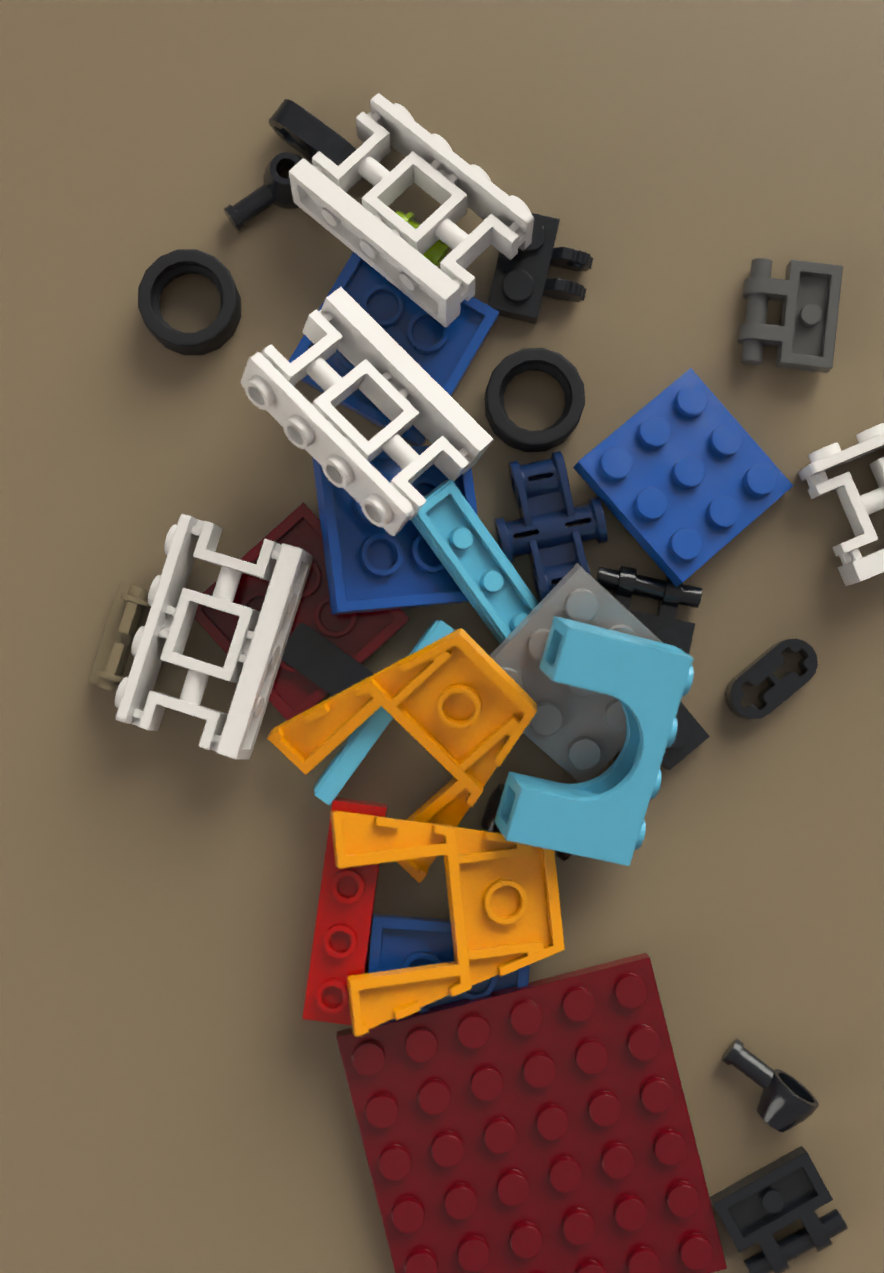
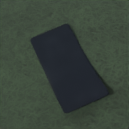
M300 623L289 637L282 656L283 661L332 696L374 674L305 623Z

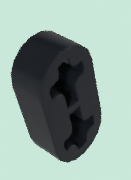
M285 99L269 119L272 129L285 142L311 161L312 157L320 151L339 166L356 151L341 135L289 99Z
M800 639L782 640L772 645L737 674L727 685L725 697L730 711L744 719H759L770 714L805 685L816 673L818 661L813 647ZM783 651L788 654L796 652L801 654L802 659L797 663L801 670L799 674L794 671L786 672L779 678H776L773 674L785 662L784 657L781 655ZM766 680L769 686L758 695V699L761 702L759 708L754 705L743 707L740 700L745 694L740 687L744 683L749 687L757 686Z

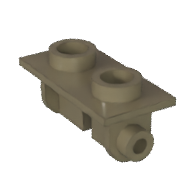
M122 582L119 583L87 682L98 685L100 688L117 692L121 681L125 677H129L135 658L131 654L132 642L137 630L141 626H145L151 608L148 604L149 590Z

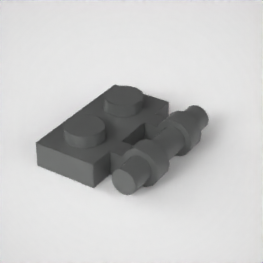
M753 259L751 262L750 278L744 280L743 297L747 299L745 323L739 325L738 343L742 344L741 363L745 365H760L762 362L763 346L767 345L778 347L776 367L828 373L833 368L843 266L791 260L786 266L784 280L771 278L772 261L770 259ZM769 300L783 301L780 326L766 324Z

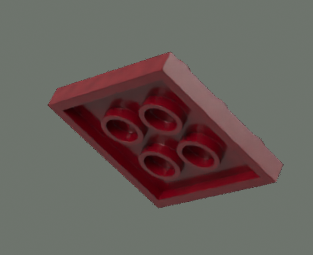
M304 502L240 559L257 564L264 539L281 545L284 543L301 548L314 556L289 637L300 623H305L360 664H363L410 621L409 617L401 609L339 615L331 614L320 520ZM242 573L233 603L261 612L270 581ZM216 582L204 591L203 594L212 596ZM199 604L194 619L228 655L239 616ZM281 660L269 701L286 720H289L319 704L329 693Z

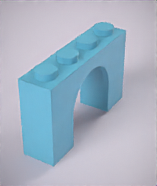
M554 616L539 669L554 682L616 697L624 710L626 718V738L615 762L601 775L585 782L574 784L559 783L509 771L494 820L507 841L630 866L634 850L639 849L644 841L646 832L644 818L649 801L656 797L660 789L662 779L660 766L665 750L673 744L677 734L676 714L681 698L687 695L692 686L694 677L692 662L694 658L673 645Z

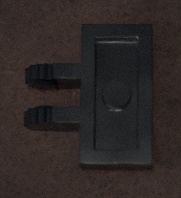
M531 213L534 217L532 242L524 251L518 248V254L511 260L499 251L487 305L499 311V316L536 324L542 296L579 303L582 300L584 301L586 289L577 282L560 278L547 279L549 265L586 272L589 269L591 270L593 258L590 254L573 248H554L560 219Z

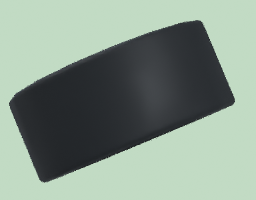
M177 249L160 256L145 271L138 287V309L145 326L165 348L181 355H205L221 348L234 335L241 319V297L230 271L215 256L197 249ZM185 274H199L209 278L217 286L221 296V308L217 318L207 328L195 333H183L172 328L164 320L160 311V297L164 288L173 279Z
M525 348L506 356L492 371L485 392L486 418L494 434L509 447L524 452H543L562 444L576 429L585 406L584 383L576 367L560 353L545 348ZM525 371H541L550 374L559 382L564 392L565 407L562 416L554 425L544 430L529 431L518 427L509 419L504 408L503 396L507 385L515 376Z

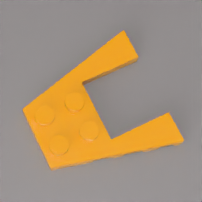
M460 628L274 727L267 739L307 775L382 706L454 776L453 779L406 820L457 827L470 806L473 807L482 794L485 784L497 766L500 767L536 714L537 703ZM437 856L396 862L420 883L426 877L429 867Z
M336 810L330 811L337 868L444 855L454 961L347 976L352 1032L355 1036L364 1035L369 1032L368 1029L394 1018L399 1020L421 1011L420 1007L451 995L454 997L472 989L473 985L496 975L504 976L565 950L555 850L507 841L502 833Z

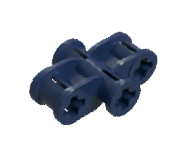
M561 451L553 452L550 459L520 465L518 461L509 462V474L520 519L507 522L503 517L494 519L499 547L510 563H513L514 557L529 554L535 591L539 603L556 586L552 582L561 581L577 563L590 574L582 542L596 540L601 544L608 541L607 525L600 499L597 496L591 497L588 500V504L573 506L567 468ZM586 522V524L577 525V526H572V527H566V526H570V525H574V524H579V523ZM534 533L536 534V535H532V536H527V537L515 539V537H520V536L529 535V534H534Z

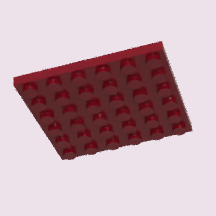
M647 953L532 981L528 985L519 988L513 986L493 991L488 996L472 1000L466 998L431 1007L429 1011L416 1012L399 1020H396V1018L368 1029L369 1032L361 1036H355L352 1028L337 1031L336 1039L395 1273H713L727 1269L651 960Z

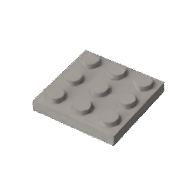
M577 563L493 651L490 657L537 703V712L523 733L575 780L581 783L593 779L623 748L627 730L624 710L616 697L554 682L539 669L554 616L663 642Z

